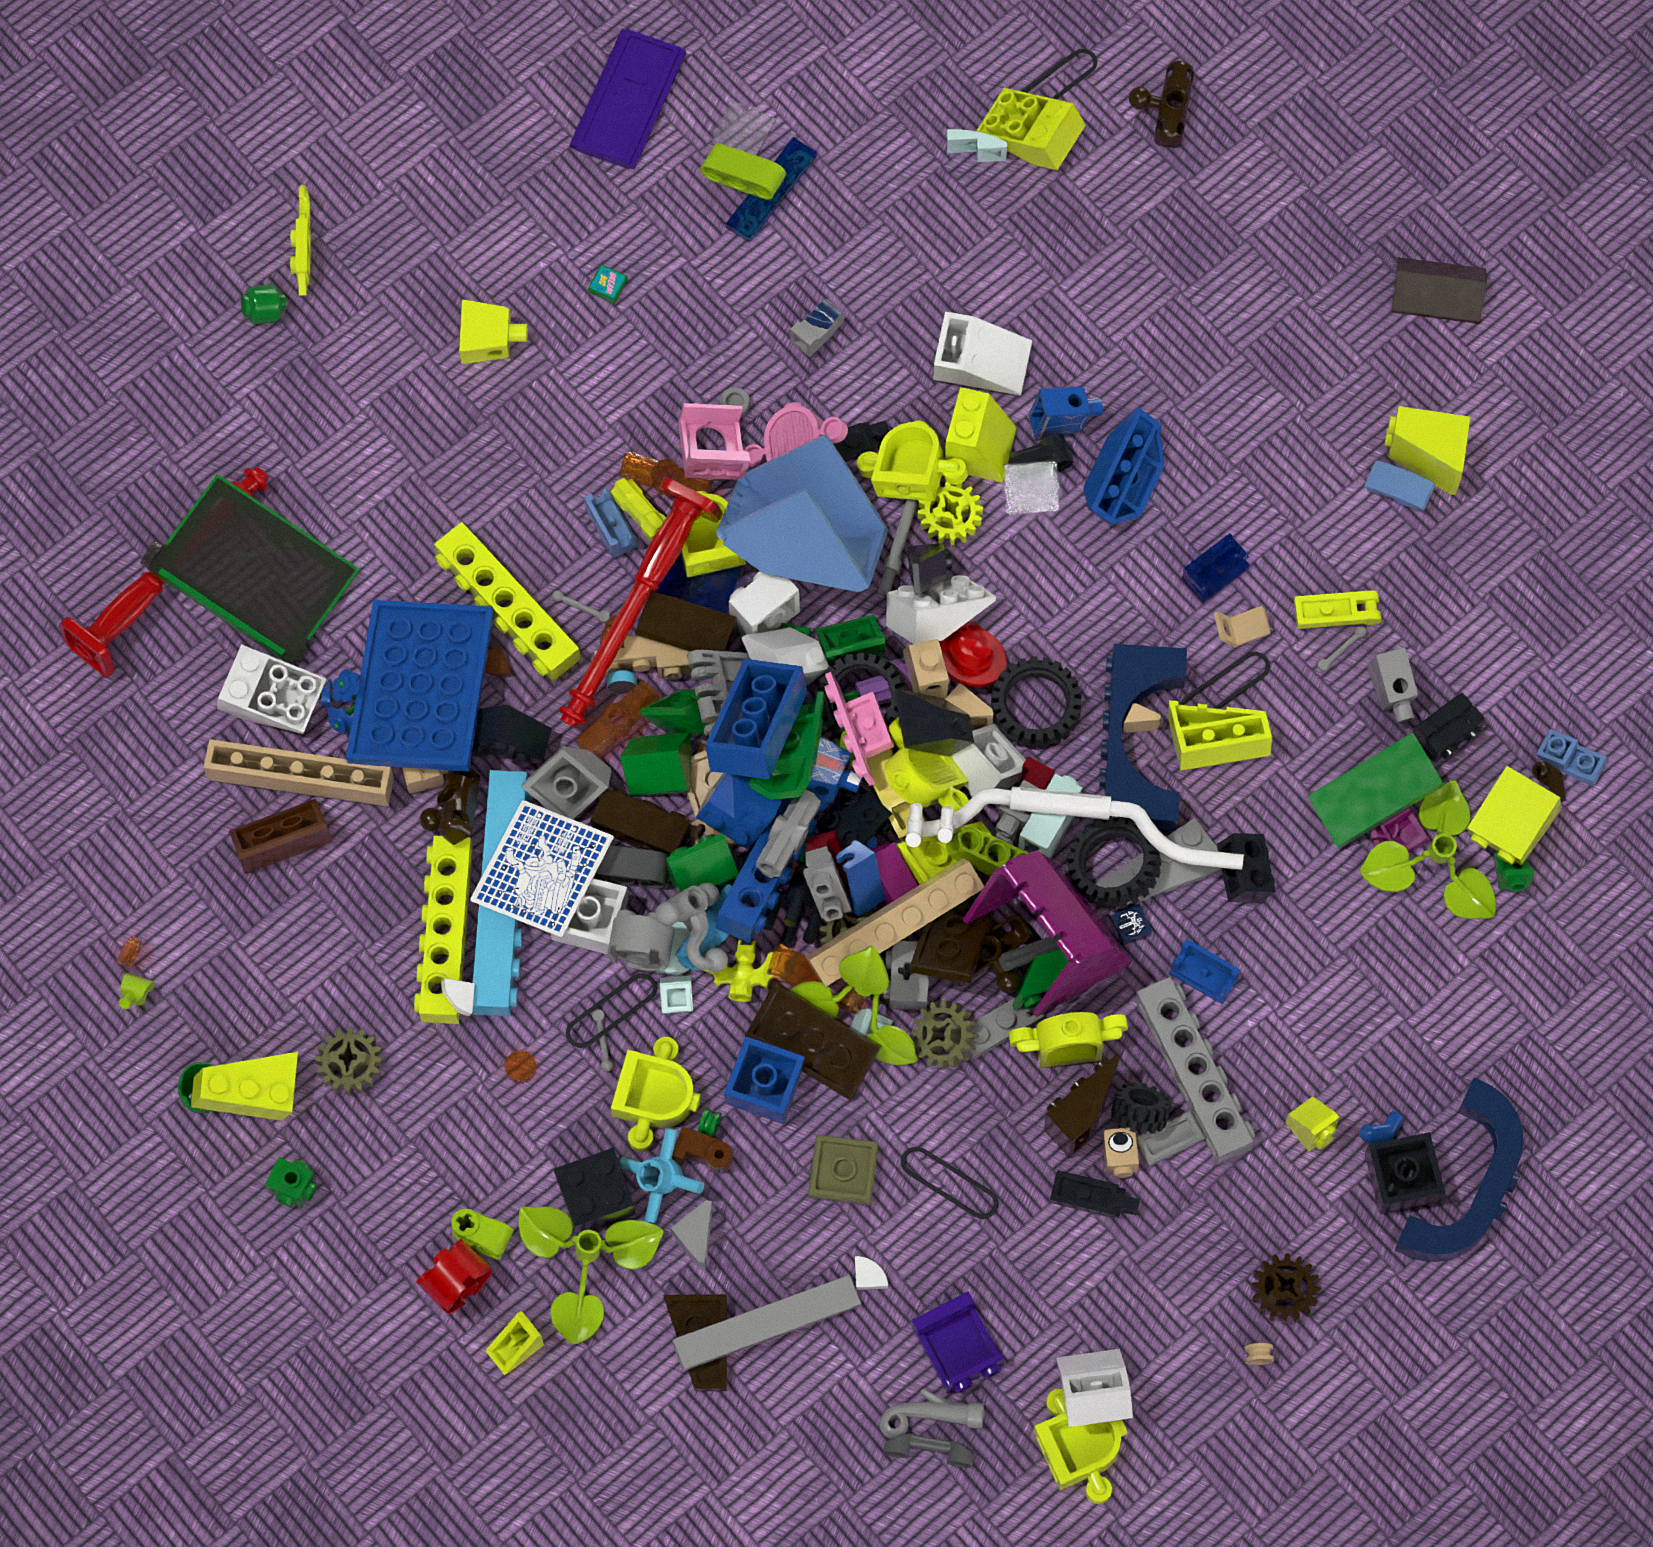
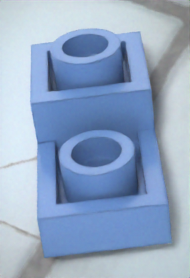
M1378 460L1375 461L1364 485L1368 492L1393 498L1397 504L1421 511L1425 510L1436 486L1434 482Z
M1552 729L1547 733L1537 752V757L1544 762L1593 787L1607 763V756L1579 746L1577 739Z

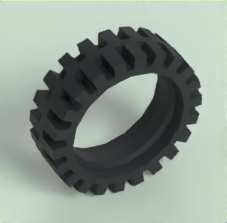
M874 654L846 655V658L836 660V664L829 666L826 671L833 674L839 685L849 673L859 669L874 670L880 673L888 682L891 691V705L884 719L889 730V725L899 717L895 691L898 689L909 691L908 684L904 681V675L899 672L894 664ZM822 676L820 680L822 683L821 688L817 689V692L824 691L825 694L822 718L825 721V726L833 734L841 738L842 732L846 730L845 727L840 728L833 711L837 710L835 702L831 703L826 694L824 686L828 685L826 676Z
M1037 656L1030 657L1029 661L1022 658L1018 660L1016 665L1014 663L1008 665L1007 670H1003L998 680H996L991 697L993 720L998 725L1001 733L1005 734L1011 743L1014 740L1017 742V746L1023 748L1024 745H1029V749L1036 750V746H1041L1042 749L1049 748V744L1056 746L1060 744L1061 739L1065 740L1068 738L1070 732L1074 731L1077 726L1082 706L1081 690L1078 687V681L1075 676H1071V671L1067 667L1063 669L1061 663L1056 660L1054 663H1051L1050 658L1043 657V660H1037ZM1029 677H1042L1055 682L1063 691L1066 699V710L1063 716L1053 726L1041 730L1029 729L1016 723L1010 716L1006 705L1007 695L1012 686L1020 680Z
M1109 816V820L1105 822L1102 819H1096V825L1093 827L1088 823L1084 826L1086 831L1084 834L1080 831L1076 834L1077 842H1071L1069 847L1071 853L1067 855L1068 871L1075 887L1089 903L1092 904L1094 902L1100 908L1106 905L1108 909H1115L1116 905H1119L1123 909L1128 907L1127 902L1132 901L1133 905L1140 902L1138 897L1140 895L1144 898L1150 894L1148 888L1154 889L1157 884L1155 878L1160 877L1161 871L1159 866H1162L1160 852L1145 838L1132 819L1129 821L1127 818L1119 817L1116 820L1114 816ZM1125 837L1135 841L1143 851V864L1139 873L1129 882L1118 887L1104 888L1095 885L1087 877L1085 872L1086 860L1090 852L1099 843L1111 838Z

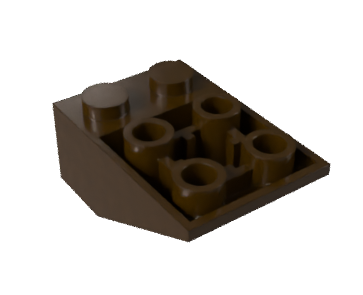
M1118 1054L1111 1059L1108 1057L1102 1059L1094 1067V1074L1088 1079L1081 1077L1071 1086V1093L1064 1099L1061 1097L1056 1098L1046 1108L1048 1112L1045 1116L1044 1131L1068 1158L1093 1138L1117 1076L1120 1061Z

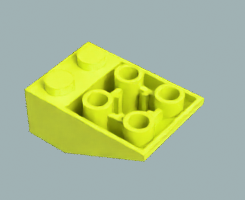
M1003 88L977 129V132L989 134L1006 141L1008 152L1033 165L1058 170L1086 124L1073 103Z

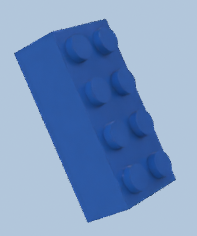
M751 659L743 660L705 744L711 772L770 779L807 694L802 666Z

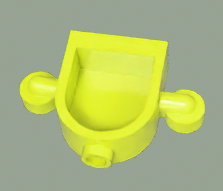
M918 420L898 425L890 430L883 438L878 454L868 451L861 454L857 459V467L863 477L871 478L878 497L935 501L942 476L945 477L948 483L953 485L961 484L968 477L965 462L960 458L945 460L935 431L927 423Z
M697 491L717 503L724 514L728 504L724 498L714 494H707L706 491ZM702 516L699 517L698 521H694L681 550L687 578L746 565V560L723 545L724 541L717 536L716 532L722 517L718 523H714Z
M897 717L889 725V732L899 750L885 764V774L890 786L903 800L911 805L913 803H920L925 808L940 803L942 807H952L955 813L969 802L967 796L960 791L969 781L951 756L904 748L900 719Z
M1073 1012L1047 1018L1039 1022L1035 1029L1029 1027L1013 1029L1008 1032L1010 1046L1017 1047L1018 1051L1023 1053L1037 1051L1039 1067L1041 1069L1102 1060L1103 1041L1120 1039L1122 1032L1128 1029L1126 1015L1123 1014L1110 1015L1099 1019L1098 1015L1094 1013Z
M662 1037L655 1042L653 1047L654 1056L627 1050L611 1105L612 1117L637 1123V1125L630 1129L628 1140L631 1148L638 1152L647 1151L653 1145L654 1137L650 1126L655 1128L676 1126L684 1121L691 1111L697 1112L701 1094L693 1091L692 1080L688 1072L681 1065L674 1062L679 1055L677 1042L670 1037Z
M1055 1389L1047 1396L1046 1407L1056 1417L1035 1425L1033 1433L1059 1491L1088 1479L1089 1482L1086 1486L1087 1498L1094 1504H1103L1109 1500L1112 1486L1109 1480L1102 1477L1100 1473L1107 1470L1116 1460L1121 1437L1127 1435L1126 1427L1122 1420L1069 1427L1062 1389Z

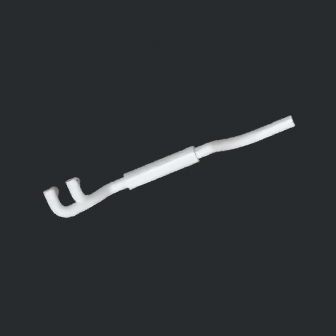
M1012 786V790L990 788L977 792L968 803L955 813L952 807L944 806L941 810V819L923 822L922 805L920 803H913L910 806V816L907 821L906 843L911 847H916L920 844L921 838L938 835L939 841L943 843L950 842L954 830L966 824L987 804L1009 805L1010 810L1109 820V816L1132 819L1145 838L1158 851L1171 859L1191 865L1242 870L1244 854L1196 850L1175 844L1157 829L1146 811L1139 805L1130 802L1111 801L1110 796Z

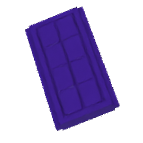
M622 28L569 144L570 148L612 164L635 170L686 56V50L665 41Z

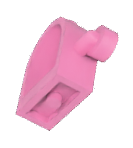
M788 403L769 420L764 433L765 448L763 449L757 444H751L744 449V451L749 452L750 462L748 468L752 470L825 434L828 435L832 443H839L847 436L848 427L838 417H829L823 421L813 412L801 406L800 403Z

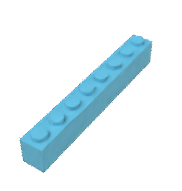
M490 770L481 878L521 801H533V796L522 788V784L528 779L527 772ZM479 905L472 1012L473 1015L511 1016V1006L517 1007L518 988H513V978L519 977L520 958H515L516 947L522 946V929L517 928L518 920L482 905Z

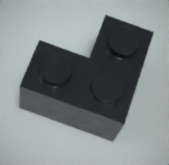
M507 704L480 708L472 755L480 758H486L491 754L506 755L512 758L514 764L528 767L532 763L543 762L552 728Z

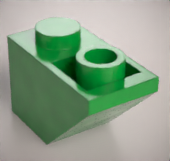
M1061 949L1034 958L1013 1001L1012 1006L1014 1010L1024 1007L1027 1010H1031L1038 1006L1063 968L1069 963Z

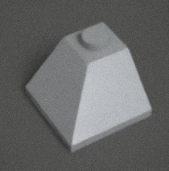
M562 746L522 784V788L550 811L573 820L608 788L612 769L589 750Z

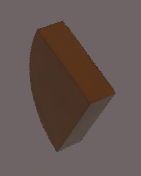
M500 646L489 649L485 673L495 675L496 677H507L511 675V671Z

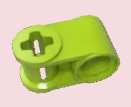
M460 1209L455 1212L451 1220L452 1235L456 1241L462 1239L471 1248L496 1260L501 1259L514 1232L507 1224L488 1218L471 1209ZM471 1222V1228L467 1227L465 1231L460 1230V1225Z

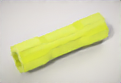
M622 478L615 482L614 488L610 491L611 496L623 511H626L641 527L643 534L651 542L666 517L652 506L644 497L643 491L633 480Z

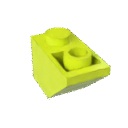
M1311 1097L1288 1114L1286 1124L1308 1152H1310L1315 1147L1321 1150L1334 1139L1332 1135L1337 1131L1336 1125L1339 1116L1315 1097Z

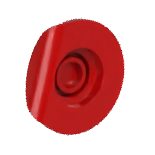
M976 622L965 623L943 641H939L947 674L956 682L973 687L988 686L995 683L1003 670L1005 671L1007 659L1002 645L991 633Z

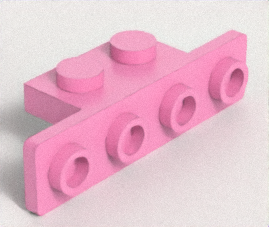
M829 672L825 674L828 685L824 686L830 702H835L838 709L833 712L839 727H845L847 735L843 736L844 743L849 753L854 752L856 760L852 761L853 768L859 779L864 777L869 786L873 785L875 780L867 759L895 747L878 700L872 691L846 703L839 683L833 674Z

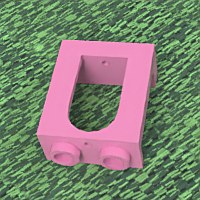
M683 403L678 425L685 478L738 480L740 477H745L750 457L749 452L743 451L739 426L743 410L742 406ZM702 428H712L719 431L724 438L726 451L697 449L696 432Z

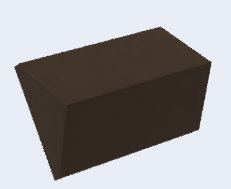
M1398 257L1391 313L1480 324L1487 284L1486 268Z
M652 591L645 602L635 635L687 651H728L738 634V624L736 616Z

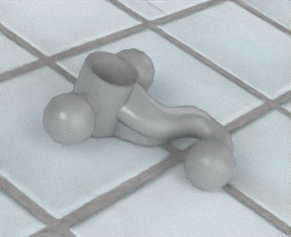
M710 882L702 883L699 886H690L670 897L668 901L659 904L656 908V919L665 926L674 925L676 922H683L691 934L686 945V954L692 965L700 970L719 972L728 963V957L724 950L711 948L704 954V957L699 952V947L708 932V919L705 910L719 900V890Z

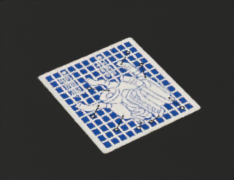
M523 800L470 900L558 937H563L614 837Z

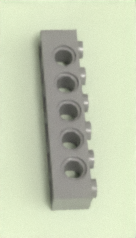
M1168 977L1137 991L1135 1002L1189 1110H1191L1203 1132L1205 1142L1218 1165L1250 1151L1255 1134L1248 1121L1243 1122L1238 1112L1241 1110V1106L1234 1093L1229 1094L1225 1086L1227 1078L1220 1065L1216 1067L1211 1058L1214 1054L1209 1041L1206 1038L1202 1039L1197 1030L1200 1028L1196 1015L1193 1011L1188 1012L1184 1004L1186 997L1183 989L1179 984L1174 985L1171 977ZM1171 1009L1176 1012L1177 1017L1173 1020H1167L1161 1015V1012ZM1180 1036L1186 1037L1190 1040L1191 1045L1180 1047L1175 1043V1039ZM1192 1064H1199L1204 1068L1205 1072L1195 1075L1189 1071L1188 1067ZM1206 1091H1212L1217 1094L1219 1099L1216 1102H1207L1202 1097V1094ZM1227 1119L1232 1123L1233 1127L1229 1130H1222L1216 1125V1121Z

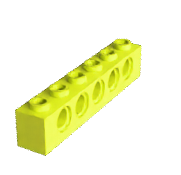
M463 522L434 543L436 551L434 558L440 567L445 571L450 569L455 575L454 580L464 592L469 590L475 598L473 600L477 606H493L495 618L493 623L501 633H509L514 639L512 643L522 655L527 653L532 658V665L541 676L547 675L552 681H555L581 659L577 645ZM463 558L473 559V562L468 565L459 563ZM485 578L493 580L488 586L478 584ZM502 600L512 601V604L508 607L498 606V603ZM525 620L532 623L531 626L524 629L517 626L518 623ZM541 642L552 644L546 650L537 648V645Z
M434 836L433 846L427 847V864H431V874L425 875L424 893L429 894L428 905L423 904L422 923H426V934H420L419 952L424 953L423 964H418L417 982L422 983L421 994L416 993L414 1000V1011L419 1012L421 1022L459 1024L460 1013L455 1010V1007L452 1006L443 992L434 994L430 990L435 984H441L444 979L462 981L473 853L471 837H467L456 845H452L443 836ZM446 866L456 868L455 872L448 876L440 873L442 868ZM444 895L453 897L452 902L447 905L439 904L438 900ZM443 924L451 927L450 931L443 935L435 932L436 928ZM439 954H445L449 957L443 964L433 962L434 957Z

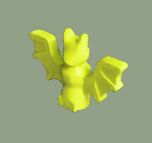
M739 939L735 953L736 964L732 968L726 966L719 972L704 971L714 976L716 987L721 984H730L729 999L736 1002H749L752 999V988L759 985L768 990L772 979L784 976L783 968L786 961L789 960L788 954L770 952L763 965L758 969H754L752 964L756 957V941L753 940L751 945H742V941Z

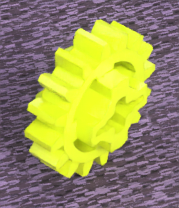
M946 481L945 487L939 485L935 501L919 500V508L921 509L918 510V519L922 520L920 528L921 530L929 528L928 538L931 539L937 535L939 536L938 543H943L945 539H949L950 544L954 545L955 538H960L964 543L966 542V533L972 536L976 534L975 526H981L982 523L980 515H983V506L978 505L980 503L979 495L971 496L973 491L971 486L963 490L962 483L951 486ZM937 501L938 507L930 513L932 505ZM968 512H970L969 519L966 523H963V517L967 516Z

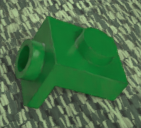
M1495 851L1493 858L1499 890L1509 889L1510 891L1517 892L1530 888L1534 871L1532 868L1529 869L1528 859L1526 858L1522 865L1515 861L1510 865L1497 857L1498 851Z

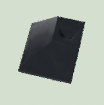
M901 689L895 691L904 748L950 757L974 743L970 716L965 711L944 698Z

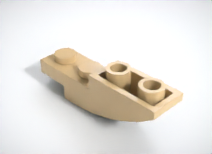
M627 636L624 640V648H620L606 675L619 670L633 669L636 672H644L650 670L651 667H657L658 678L664 677L667 680H677L683 675H691V671L694 669L689 667L687 654L691 651L642 636Z

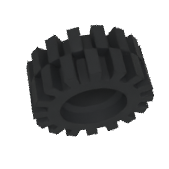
M1131 1082V1086L1125 1083L1122 1087L1119 1086L1117 1088L1111 1109V1117L1114 1118L1113 1121L1115 1123H1121L1120 1127L1124 1129L1130 1127L1129 1131L1135 1132V1130H1140V1134H1146V1131H1149L1150 1134H1155L1156 1130L1161 1132L1167 1124L1171 1108L1170 1097L1165 1096L1166 1093L1162 1090L1157 1092V1087L1155 1086L1148 1088L1145 1083H1142L1141 1086H1138L1137 1082Z

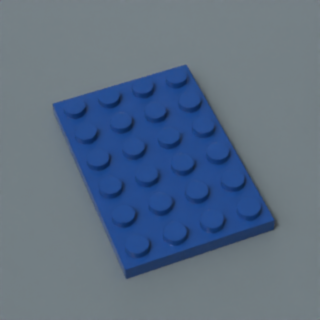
M373 600L359 679L361 690L356 696L346 754L347 763L469 772L494 618L493 606Z

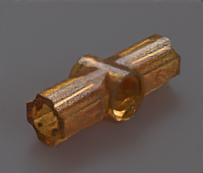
M628 451L622 461L619 472L620 477L653 487L661 495L665 494L660 488L663 480L659 478L664 474L672 475V480L696 492L706 491L707 494L711 492L713 479L685 478L684 469L678 467L672 460L663 459L659 461Z
M642 680L619 702L610 704L605 709L604 715L575 740L576 744L580 749L589 750L599 757L619 738L629 735L632 726L643 718L640 712L641 708L659 700L660 697L648 683ZM617 716L626 719L620 725H615L610 721Z

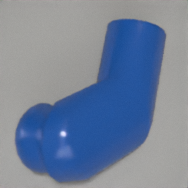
M1391 1111L1384 1124L1372 1126L1365 1124L1362 1126L1359 1136L1367 1144L1392 1140L1403 1123L1404 1117L1395 1111Z

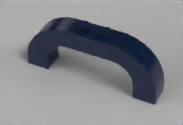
M1475 1077L1469 1086L1458 1113L1478 1122L1488 1131L1494 1146L1492 1161L1468 1213L1457 1223L1448 1226H1436L1410 1215L1394 1250L1407 1257L1426 1262H1442L1455 1259L1469 1252L1485 1236L1493 1219L1500 1221L1507 1206V1203L1502 1201L1505 1192L1512 1193L1520 1177L1515 1174L1522 1155L1524 1142L1519 1116L1511 1102L1499 1090Z

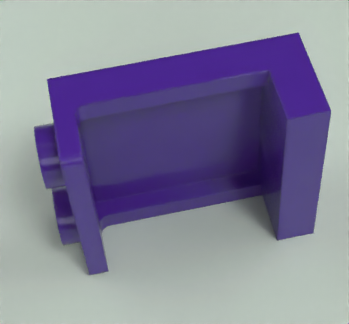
M969 1291L912 1320V1329L947 1394L954 1390L956 1394L961 1393L973 1386V1380L981 1376L984 1379H988L1001 1371L1000 1367L1004 1365V1357L1002 1353L998 1352L974 1308V1300Z

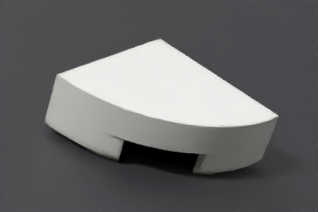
M451 979L442 980L441 985L444 996L447 997L457 1012L470 1016L473 1011L475 983Z
M855 1256L856 1290L888 1289V1281L882 1268L868 1258Z

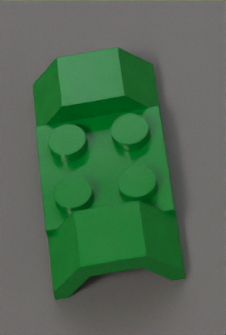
M824 691L817 692L810 704L801 706L770 779L750 777L749 786L752 790L769 800L800 797L811 781L813 765H816L823 725Z

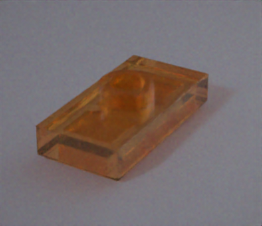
M782 944L775 946L766 974L793 987L808 981L820 982L807 962L805 955Z

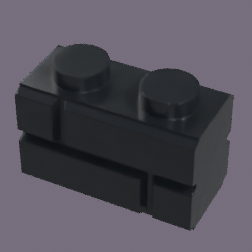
M1460 693L1415 726L1413 733L1427 756L1436 763L1441 758L1447 761L1459 751L1457 746L1465 740L1471 743L1482 734L1481 728L1485 719L1465 694Z

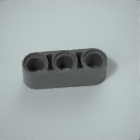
M609 846L593 878L617 885L661 889L666 886L668 872L666 858L669 855L660 851Z

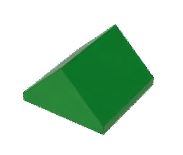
M874 615L815 629L817 641H819L829 666H834L836 660L846 658V655L868 653L885 659V638Z
M679 689L640 709L643 717L667 734L683 732L705 734L703 728L709 725L702 723L697 701L703 697H697L695 689Z
M690 732L631 738L620 755L631 797L689 792Z

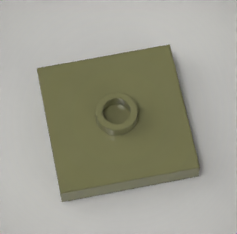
M816 1134L808 1198L871 1206L879 1142Z

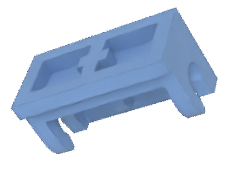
M605 488L602 490V496L595 499L592 494L584 497L586 512L612 559L639 547V543L619 506L613 500L611 493Z

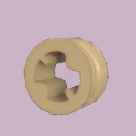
M1255 1343L1244 1347L1245 1352L1249 1355L1245 1359L1246 1364L1265 1365L1274 1362V1356L1270 1355V1351L1273 1350L1272 1344Z

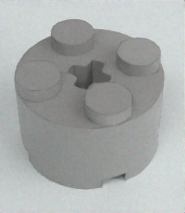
M619 910L617 917L613 920L607 958L618 964V959L627 961L626 967L635 970L660 971L661 965L666 969L669 966L675 929L672 925L665 926L656 919V913L654 912L648 913L647 916L636 915V913L629 910Z

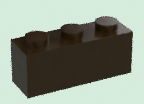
M606 789L603 792L590 820L591 827L613 835L615 840L638 849L660 851L668 854L669 857L674 850L685 846L691 831L690 821L683 814L676 811L667 813L660 810L659 806L648 800L637 801L632 799L627 792L620 789H614V791Z

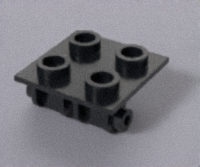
M860 785L857 793L846 790L818 821L817 829L822 834L835 830L844 850L855 839L865 845L875 832L879 835L890 834L893 830L889 819L892 813Z

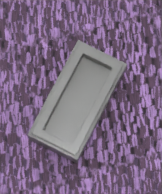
M1191 1110L1167 1121L1166 1127L1161 1132L1156 1130L1155 1134H1150L1149 1131H1146V1134L1136 1136L1137 1146L1148 1167L1205 1140V1136Z

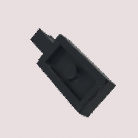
M885 420L871 425L868 421L848 427L845 439L839 443H833L843 460L847 462L878 447L877 442L883 440L890 430Z
M1057 1170L1050 1203L1107 1217L1119 1218L1120 1212L1136 1216L1140 1199L1125 1196L1126 1189L1120 1188L1119 1184Z

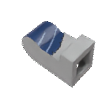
M825 299L801 323L798 321L790 328V342L808 357H811L840 327L846 314L831 301Z

